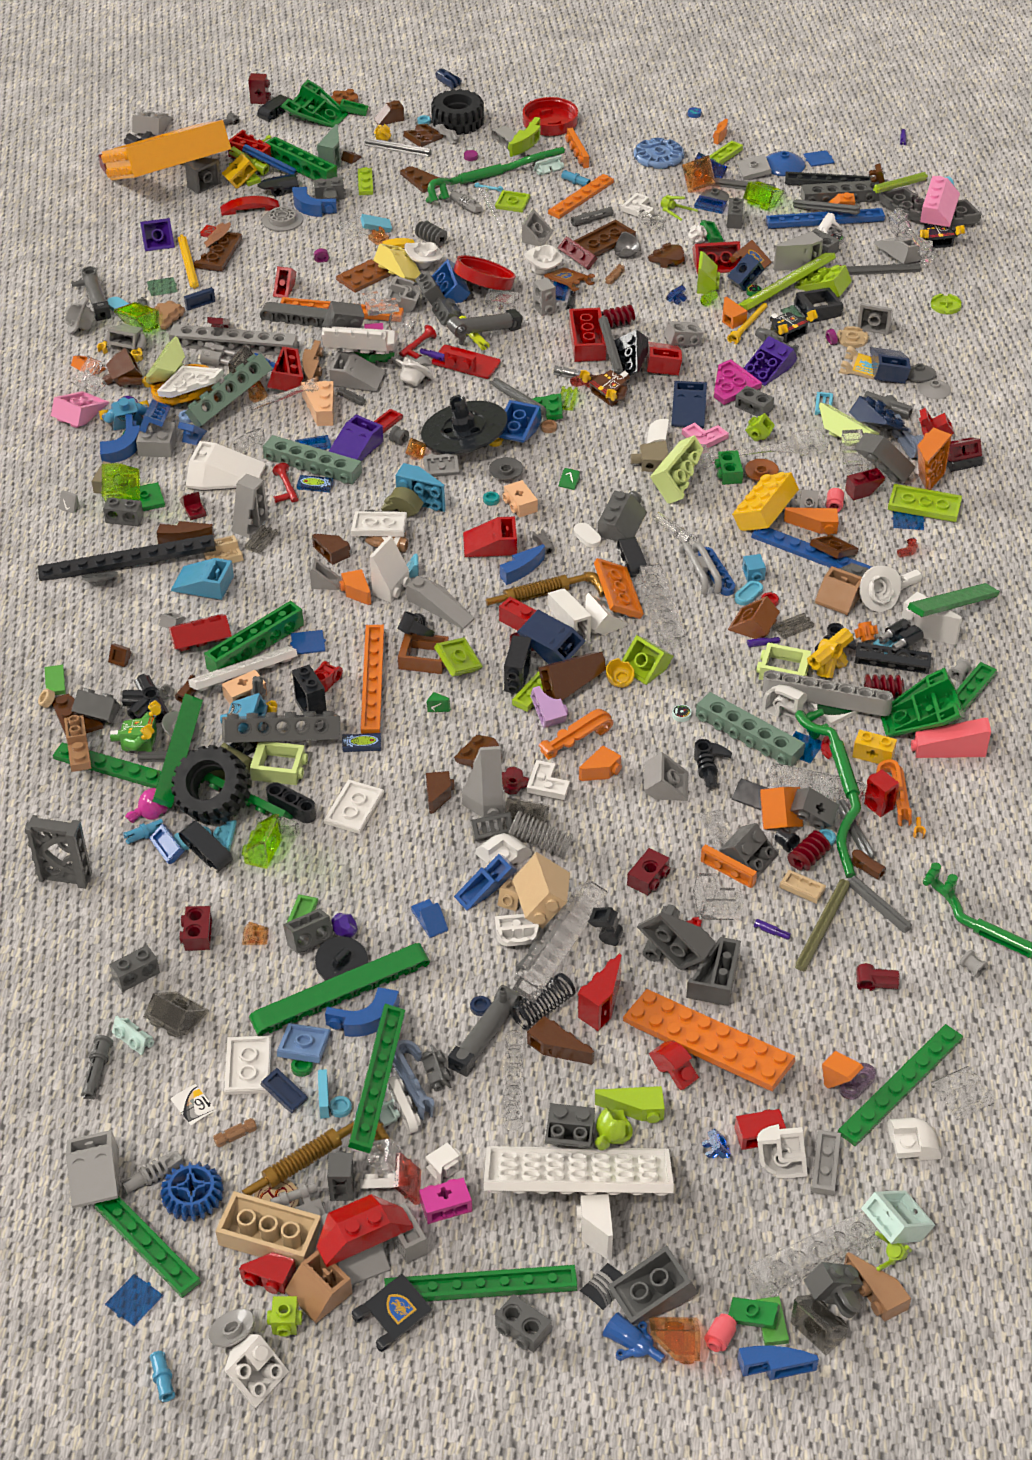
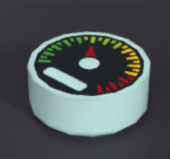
M677 705L672 710V716L674 720L679 722L688 721L691 718V709L686 705Z

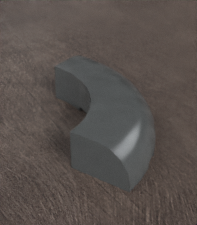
M907 187L884 191L879 194L881 203L889 210L904 218L922 223L920 220L925 199L918 198V194L910 191ZM967 199L958 200L950 226L976 224L980 221L982 213Z

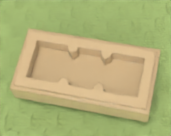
M788 870L780 882L779 888L817 904L826 889V885Z

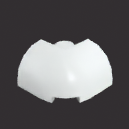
M787 685L774 686L764 694L762 711L775 717H779L783 713L796 719L795 713L798 710H803L807 694Z
M503 833L495 835L476 848L475 854L487 864L498 854H501L512 864L518 866L532 856V851L516 837Z
M919 1118L888 1119L887 1127L897 1158L918 1157V1161L941 1159L937 1136L929 1123Z
M778 1124L769 1126L758 1134L759 1160L762 1168H765L767 1172L776 1174V1178L808 1177L802 1127L779 1129Z

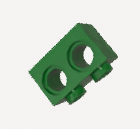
M738 450L718 451V456L714 463L715 469H717V478L721 479L722 485L742 484L743 468Z

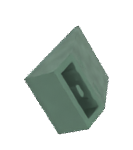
M338 124L317 144L318 157L336 165L337 169L341 166Z

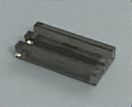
M262 525L245 544V549L261 554L276 537L278 530H272L271 527L266 528L265 525Z
M805 613L773 624V629L782 639L814 627V623L810 622V618L806 617Z

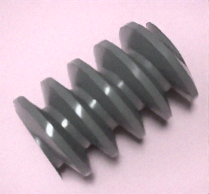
M421 221L415 227L416 236L426 242L436 244L438 248L447 239V231L429 221Z

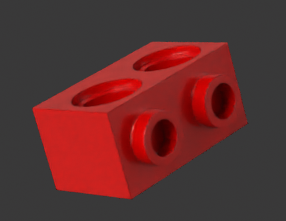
M883 769L871 774L867 779L864 804L879 817L895 809L899 782Z

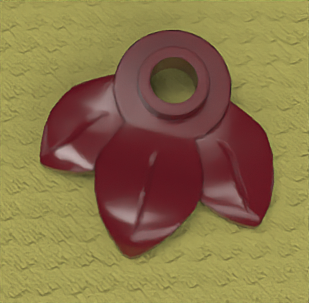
M509 767L506 769V772H502L503 790L507 794H517L521 788L527 787L530 778L524 777L522 770L518 767Z

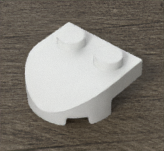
M524 914L495 916L497 940L501 945H528L538 939L539 924H534L525 919Z

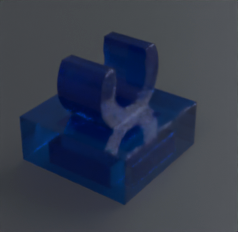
M683 284L671 290L666 297L667 301L671 302L674 300V303L679 305L681 303L679 299L683 302L687 299L683 294L686 290Z
M715 1128L707 1132L709 1139L704 1140L702 1146L705 1148L711 1147V1150L706 1152L705 1155L708 1158H715L717 1155L722 1159L730 1157L731 1154L726 1138Z

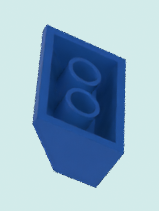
M447 259L434 272L432 277L437 282L446 299L451 298L455 303H462L470 295L468 285L465 279L454 272L455 263Z

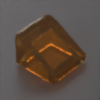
M260 380L248 388L249 400L257 404L268 396Z
M410 438L405 453L410 457L422 459L426 450V444Z
M249 921L243 930L242 945H267L268 928Z

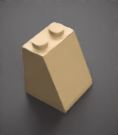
M538 852L513 877V883L525 919L534 924H539V927L543 929L567 903L570 872Z

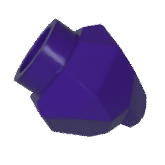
M337 913L332 918L331 924L336 935L352 938L358 930L357 923L351 914Z

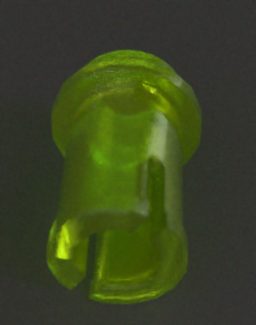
M712 289L707 294H703L700 298L701 304L709 306L718 297V293Z

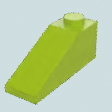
M662 1086L595 1089L594 1102L597 1106L607 1107L610 1110L622 1109L625 1116L639 1121L657 1123L660 1120H664L665 1108Z

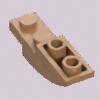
M315 340L311 349H304L302 366L305 382H319L318 377L322 376L320 357H323L324 348L321 347V341Z
M72 715L64 718L71 772L91 769L84 716Z

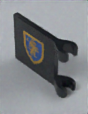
M402 1273L364 1304L356 1307L352 1311V1318L356 1323H360L370 1312L387 1332V1334L376 1340L377 1349L383 1352L399 1337L432 1312V1308Z

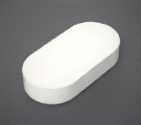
M578 523L574 526V535L584 545L594 548L601 544V536L589 524Z

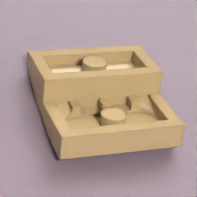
M234 535L214 539L216 551L203 553L206 560L219 558L231 560L232 563L244 561L243 554Z

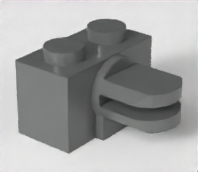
M342 177L313 180L316 199H336V204L338 200L345 199Z
M821 1262L803 1280L814 1300H821L825 1304L836 1305L840 1313L846 1318H852L856 1312L862 1309V1305L855 1292L863 1283L858 1277V1271L852 1265Z

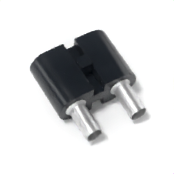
M903 618L887 627L885 633L880 635L878 639L880 642L886 639H890L893 642L898 641L892 645V649L896 651L901 647L906 649L922 640L924 634L916 625L911 626V622Z

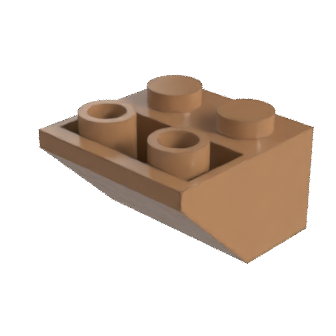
M831 566L823 578L815 603L848 615L860 598L859 592L862 577Z
M318 1250L300 1264L285 1289V1293L288 1296H297L298 1306L315 1324L353 1294L351 1279L336 1264L326 1268Z

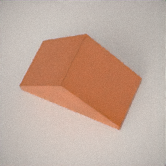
M834 1051L822 1063L824 1086L829 1089L849 1082L864 1067L861 1063Z

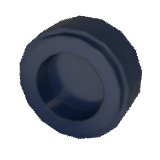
M476 996L470 1002V1010L474 1015L482 1016L491 1005V1001L485 996Z

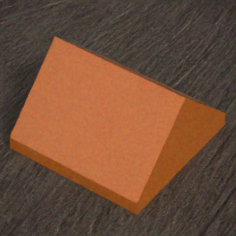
M778 787L760 790L763 829L803 827V820L799 819L797 814L790 811L796 791L800 787Z

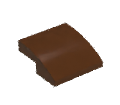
M417 124L415 130H407L403 133L405 138L419 147L440 140L444 136L428 124Z

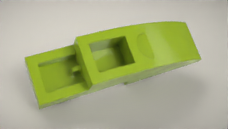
M534 117L525 130H519L514 135L512 141L508 144L510 157L527 151L540 140V118Z

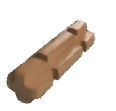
M618 264L605 278V283L612 285L621 273L625 271V266Z
M249 1118L244 1121V1124L239 1123L224 1130L225 1133L223 1134L220 1132L214 1135L213 1139L217 1147H222L226 1145L227 1141L230 1143L245 1136L246 1132L251 1133L255 1131L257 1126L253 1118Z

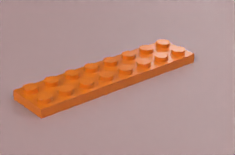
M649 989L643 992L623 1016V1021L636 1029L664 1042L675 1041L682 1045L688 1053L772 1092L796 1062L795 1056Z

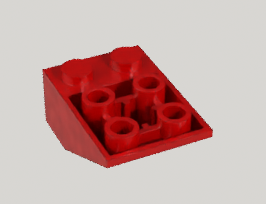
M648 342L647 372L679 376L682 363V350L679 346Z
M515 516L497 517L463 532L464 557L512 556L517 554Z
M620 953L614 959H610L605 968L595 973L592 980L587 985H583L578 992V1018L597 1031L612 1018L621 981L622 955Z

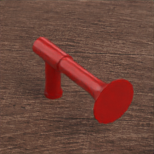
M425 325L424 333L401 350L399 355L402 357L409 355L414 359L421 357V354L413 350L427 338L435 339L437 337L434 328L430 325Z
M287 463L276 464L272 470L275 476L281 477L287 491L285 494L273 496L275 503L288 499L292 503L299 501L287 476L289 470Z

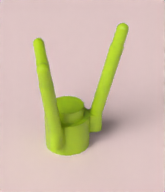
M666 195L661 200L662 210L682 221V218L670 211V209L679 207L698 212L697 209L677 204L674 199H685L684 196Z
M875 1232L878 1238L888 1244L886 1253L889 1257L888 1261L876 1268L877 1271H881L890 1265H895L896 1261L904 1260L908 1253L912 1252L909 1245L904 1243L891 1244L882 1233Z

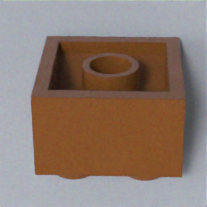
M766 596L741 607L728 630L753 639L764 638L770 633L772 625L776 623V618L780 611Z

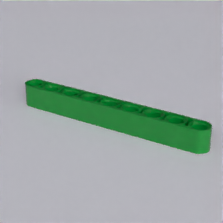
M414 943L257 1009L248 1018L257 1036H263L265 1033H272L282 1029V1026L288 1023H296L307 1015L310 1017L317 1014L326 1007L338 1005L345 999L350 1000L361 995V992H368L378 988L380 984L399 979L401 975H408L418 971V968L422 966L427 967L430 964V960L421 943Z

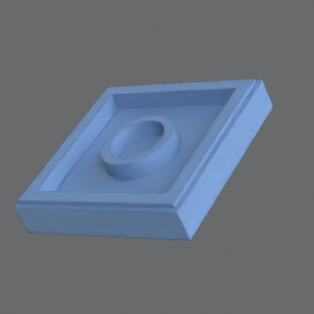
M288 1023L277 1049V1057L320 1063L330 1038L331 1029Z

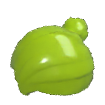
M605 1107L601 1111L596 1121V1129L600 1136L595 1140L598 1150L603 1151L608 1149L610 1144H623L631 1139L633 1129L629 1120L624 1116V1110H610Z

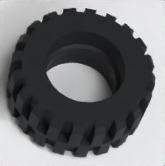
M451 89V91L439 93L431 102L433 126L436 127L435 125L443 124L446 129L455 130L457 135H461V133L469 134L470 131L475 132L484 123V102L482 98L475 92L462 89Z
M209 745L208 748L201 746L198 747V751H190L187 758L183 757L180 760L182 763L179 767L176 766L174 770L176 775L172 776L171 783L174 786L171 790L175 796L176 804L180 806L183 812L203 824L212 823L216 825L220 824V820L225 823L230 820V816H237L239 814L238 810L241 807H245L246 798L249 799L251 794L248 791V788L252 787V781L248 779L251 775L249 770L246 769V765L231 751L221 746ZM224 770L225 783L222 790L211 799L200 800L198 788L201 780L212 771Z

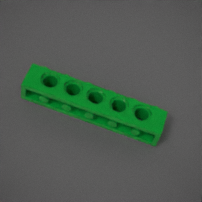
M273 137L265 142L271 146V157L295 168L296 172L310 179L318 180L320 178L331 179L337 177V166L277 137Z
M290 600L204 653L206 669L213 672L248 660L304 626L302 609Z

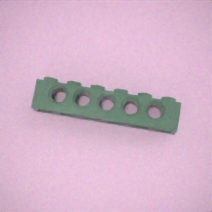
M262 353L251 355L247 358L248 362L245 365L241 363L235 368V373H228L223 377L224 381L222 383L217 382L211 387L213 389L211 392H204L199 396L201 399L198 402L193 401L187 406L189 409L185 411V414L195 426H202L273 369ZM249 367L253 368L254 374L250 372ZM238 376L241 377L242 383L238 381ZM226 385L230 388V393L226 390ZM214 395L218 397V402L214 400ZM202 404L206 406L207 411L202 409Z
M272 435L263 445V455L268 461L287 463L298 470L322 475L328 479L332 478L342 483L353 485L362 474L360 460Z
M711 692L696 705V717L700 721L707 722L716 730H722L729 734L731 738L744 742L749 748H755L764 756L775 759L780 765H786L791 768L804 755V742Z

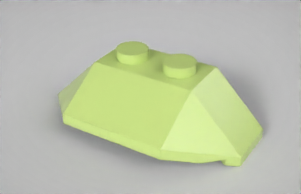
M175 336L165 346L146 374V382L148 384L166 381L183 366L182 361L185 355L178 337Z
M820 402L819 408L824 428L829 430L830 435L841 437L842 442L849 445L851 443L857 444L865 432L876 435L880 434L833 406Z

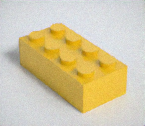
M780 472L774 475L765 474L760 478V481L753 486L750 493L745 496V499L732 513L739 530H756L771 526L799 490L792 472Z

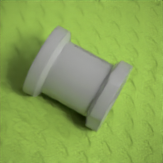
M959 658L956 661V665L948 670L950 678L961 682L964 679V675L971 671L972 665L967 659Z
M973 950L966 952L960 960V965L962 967L966 966L973 972L976 978L982 975L988 968V963L981 961L975 956Z

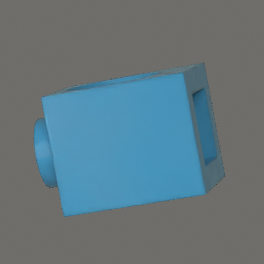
M761 554L743 556L742 569L747 582L765 580L766 567Z

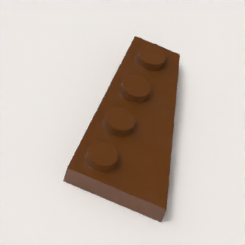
M227 232L217 241V245H212L209 248L210 251L207 254H202L200 260L193 262L194 268L223 272L240 244L242 234Z

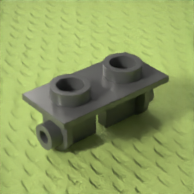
M431 1044L432 1051H426L422 1056L425 1071L429 1073L427 1077L430 1087L434 1091L442 1090V1086L445 1085L452 1088L449 1081L452 1079L451 1073L444 1066V1062H446L445 1055Z

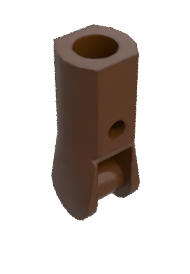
M190 675L188 680L195 678V675ZM188 680L175 695V699L179 702H182L185 694L192 696L197 691L190 687Z
M856 849L852 851L851 861L853 866L863 870L877 880L885 874L886 867L870 858L861 850Z

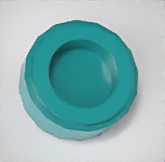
M493 491L487 492L483 495V502L489 506L497 505L500 502V496Z

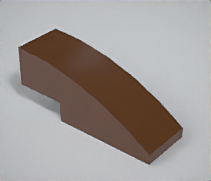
M179 521L177 525L160 524L156 534L158 544L204 535H214L213 524Z

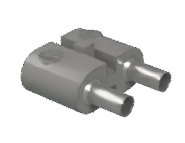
M206 342L200 355V363L218 367L220 364L231 366V360L223 359L222 357L223 355L234 357L235 351L226 350L223 345Z

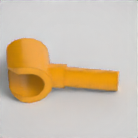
M916 817V827L913 832L914 838H916L917 832L923 834L922 839L925 837L926 829L921 826V817Z

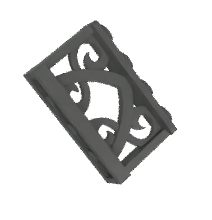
M32 815L30 821L25 825V834L28 836V846L31 848L32 861L35 864V874L38 876L39 882L43 883L44 880L77 884L78 888L86 889L92 876V870L81 821L72 820L70 823L38 818L37 815ZM57 844L63 851L70 853V855L66 856L62 861L53 855L48 848Z

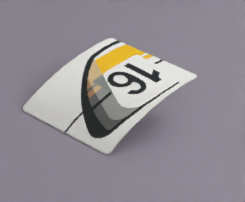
M196 1084L171 1098V1101L190 1125L216 1111Z

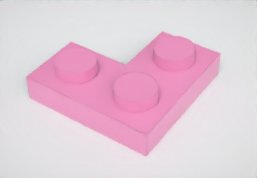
M696 423L682 428V435L686 438L695 435L703 450L728 439L729 433L719 425L706 431Z

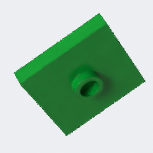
M158 482L125 489L128 500L142 502L143 511L165 507Z

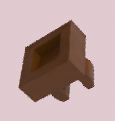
M881 163L875 165L876 170L869 171V176L875 175L871 177V182L878 180L880 184L884 183L885 179Z
M115 643L111 644L108 662L126 667L131 657V648Z

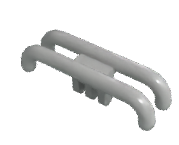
M697 541L691 548L689 543L683 542L679 547V553L683 554L686 551L693 564L692 571L697 577L698 582L701 581V593L705 595L708 592L707 570L711 572L714 578V592L716 594L720 593L722 588L721 576L704 545ZM699 551L701 556H696L695 553Z

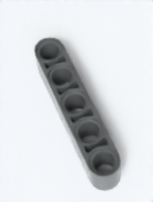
M266 302L260 312V318L262 320H270L271 322L295 323L303 326L310 325L323 328L322 324L328 309Z

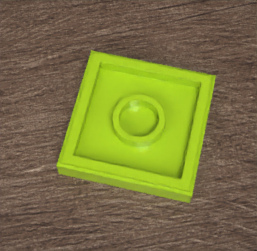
M502 190L495 203V209L523 213L530 199V194Z
M465 637L437 643L434 646L452 677L475 672L483 667Z

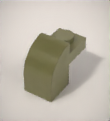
M396 487L392 494L384 500L385 503L381 510L393 511L398 509L400 512H407L408 518L417 514L424 502L411 489Z

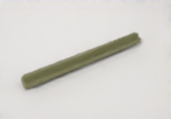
M839 880L796 961V969L803 972L806 971L849 889L850 882L848 880Z

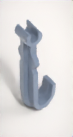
M899 414L895 415L896 418L901 419V416ZM908 428V431L893 430L892 436L898 438L897 441L910 458L918 459L917 445L923 439L922 435L914 436L911 434L910 428Z
M398 1041L393 1066L418 1108L417 1114L419 1118L424 1120L425 1111L432 1118L434 1100L427 1097L403 1055L404 1053H409L419 1062L422 1058V1052L412 1041Z

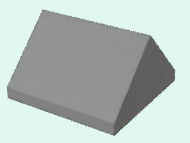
M534 209L522 224V243L543 246L553 230Z

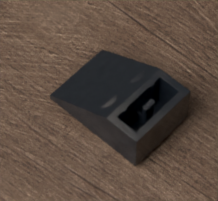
M634 330L614 340L623 371H626L629 376L640 371L649 352L648 337L638 330Z

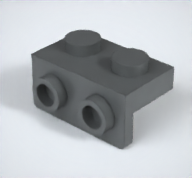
M438 296L436 302L433 303L432 311L443 326L447 324L450 318L463 316L461 310L451 298L446 299Z

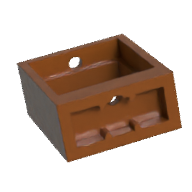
M405 633L398 654V669L442 674L446 666L441 658L410 656L412 648L436 651L434 646L437 643L449 641V636L434 635L433 637H427L414 633L413 635Z

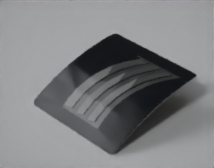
M607 1263L580 1292L604 1310L615 1299L607 1285L623 1274Z

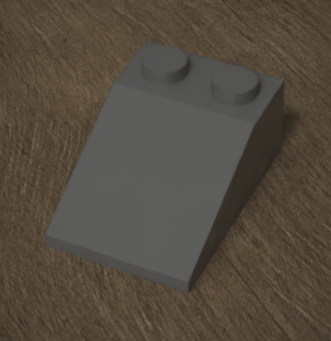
M663 912L637 925V928L680 970L704 960L716 943L701 927Z
M667 1245L607 1285L633 1325L677 1308L698 1294L696 1288Z

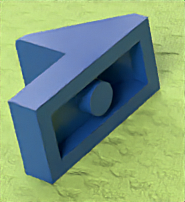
M179 422L178 429L183 430L182 442L197 445L207 432V430L192 424Z
M430 899L411 906V911L429 938L448 931L438 903L433 904Z

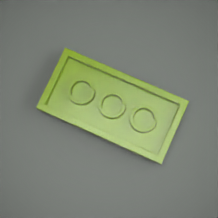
M894 483L887 510L957 522L962 496Z

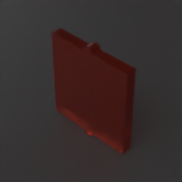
M398 1152L396 1153L394 1188L414 1205H420L421 1169L411 1159Z

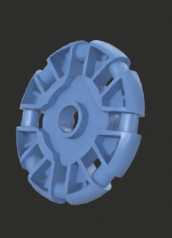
M651 138L650 140L646 139L638 143L634 148L633 154L638 163L645 167L651 166L654 169H666L668 166L674 167L678 165L684 158L685 152L683 147L676 141L671 139L665 140L664 138Z

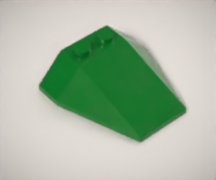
M308 79L301 85L299 94L293 100L288 98L281 105L285 112L297 119L332 128L336 124L339 125L348 115L346 111L339 110L340 105L319 85Z
M945 667L927 675L892 701L891 713L887 716H881L887 737L951 725L965 718L958 693Z

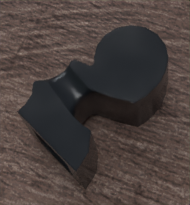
M612 907L593 908L588 923L596 928L602 927L599 938L604 944L617 946L623 933V927L618 924V912Z

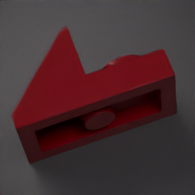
M199 491L180 498V502L190 521L207 516L200 500Z

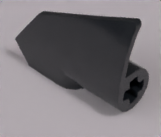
M288 174L264 179L257 187L264 190L270 189L272 195L277 197L282 196L284 191L292 193V187H299L296 175Z

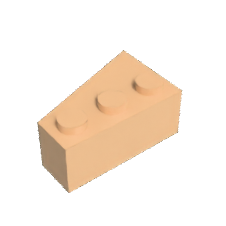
M333 381L301 382L302 397L316 425L333 426L335 396Z

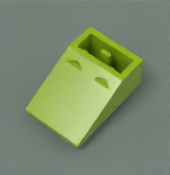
M835 265L832 268L823 267L800 279L794 288L804 291L830 288L837 297H840L852 280L846 265Z

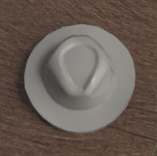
M88 298L81 299L78 303L72 304L68 309L64 320L68 325V333H74L78 328L85 331L91 328L96 315L86 306L89 301Z

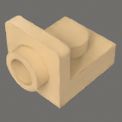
M508 879L500 887L497 905L516 911L519 898L513 880Z

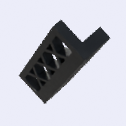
M858 642L854 663L929 674L932 653L902 648L894 651L892 647Z

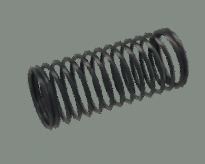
M563 973L556 974L547 983H544L540 988H537L529 996H526L518 1004L511 1007V1015L517 1024L522 1023L516 1012L517 1009L521 1017L528 1023V1027L523 1024L522 1029L529 1030L531 1026H534L540 1020L532 1004L539 1011V1017L542 1018V1013L544 1016L549 1015V1012H553L556 1007H560L563 1002L573 997L576 993L575 986L567 975ZM558 977L563 978L569 984L570 988L572 989V994H570V991L568 987L565 985V983L562 982ZM560 982H561V983L564 985V987L567 989V991H568L567 994L565 993V990H564V988L562 987V985L560 984ZM554 989L559 993L561 999L556 995ZM550 991L555 995L558 1002L553 998ZM546 993H547V994L551 997V999L553 1000V1002H554L553 1006H552L551 1001L549 1000L548 996L546 995ZM543 996H544V997L547 999V1001L549 1002V1004H550L549 1007H548V1004L545 1002ZM539 998H540V999L542 1000V1002L545 1004V1006H546L547 1009H544V1007H543L542 1003L540 1002ZM536 1002H538V1004L541 1006L543 1012L540 1011ZM529 1007H530V1008L533 1010V1012L535 1013V1015H536L535 1019H534V1017H533L534 1015L531 1013ZM525 1009H526V1010L528 1011V1013L531 1015V1017H532L531 1020H530V1017L528 1016V1014L526 1013Z

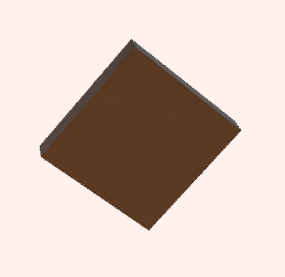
M833 535L814 538L810 541V546L837 559L856 555L859 550L858 547Z

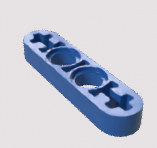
M705 547L714 565L717 566L716 569L720 576L724 577L721 579L722 588L720 593L725 596L733 595L736 586L714 550L710 547ZM707 570V573H708L709 577L711 578V580H712L713 583L715 584L714 578H713L711 572H710L709 570Z

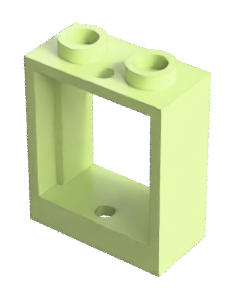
M767 643L766 650L762 649L760 660L762 662H758L756 673H759V680H763L764 672L768 670L806 676L809 669L807 658L811 655L812 651ZM771 657L800 663L798 671L768 666L767 664Z
M270 741L258 742L250 766L251 780L297 785L298 780L303 778L304 768L302 767L307 765L308 754L305 753L304 745ZM267 755L295 758L292 769L264 766Z

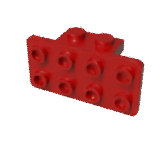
M443 345L438 351L444 354L445 362L432 359L433 365L489 379L501 364L499 358L450 345Z

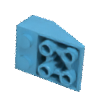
M403 463L395 475L396 487H406L414 491L424 502L422 507L445 512V485L421 467Z
M212 558L183 566L171 591L222 600L234 578L232 561Z

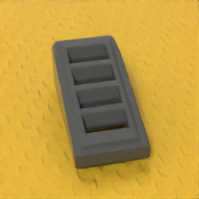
M507 812L470 820L474 840L508 833L512 826L511 813ZM505 817L507 829H503L501 818ZM494 819H497L498 831H495ZM485 821H489L491 832L487 833ZM481 822L483 834H479L477 823Z

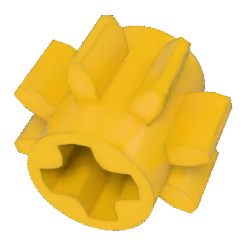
M386 124L384 126L378 125L374 131L375 139L388 141L391 137L390 128Z

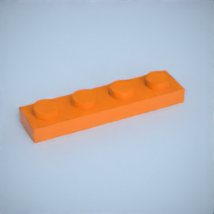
M567 128V134L565 135L566 143H569L570 150H573L574 156L578 158L579 165L581 164L583 168H589V155L574 129Z

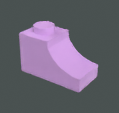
M540 686L534 687L530 697L543 728L565 722L568 709L562 703L561 698L553 699L547 696Z

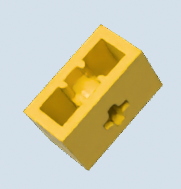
M241 153L222 172V175L237 189L258 169Z
M859 729L854 742L852 757L876 764L887 759L893 760L897 739Z

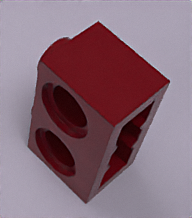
M969 437L950 442L947 461L952 462L982 456L981 439Z
M185 906V915H181V927L184 929L180 931V944H184L185 951L210 950L212 930L211 906Z

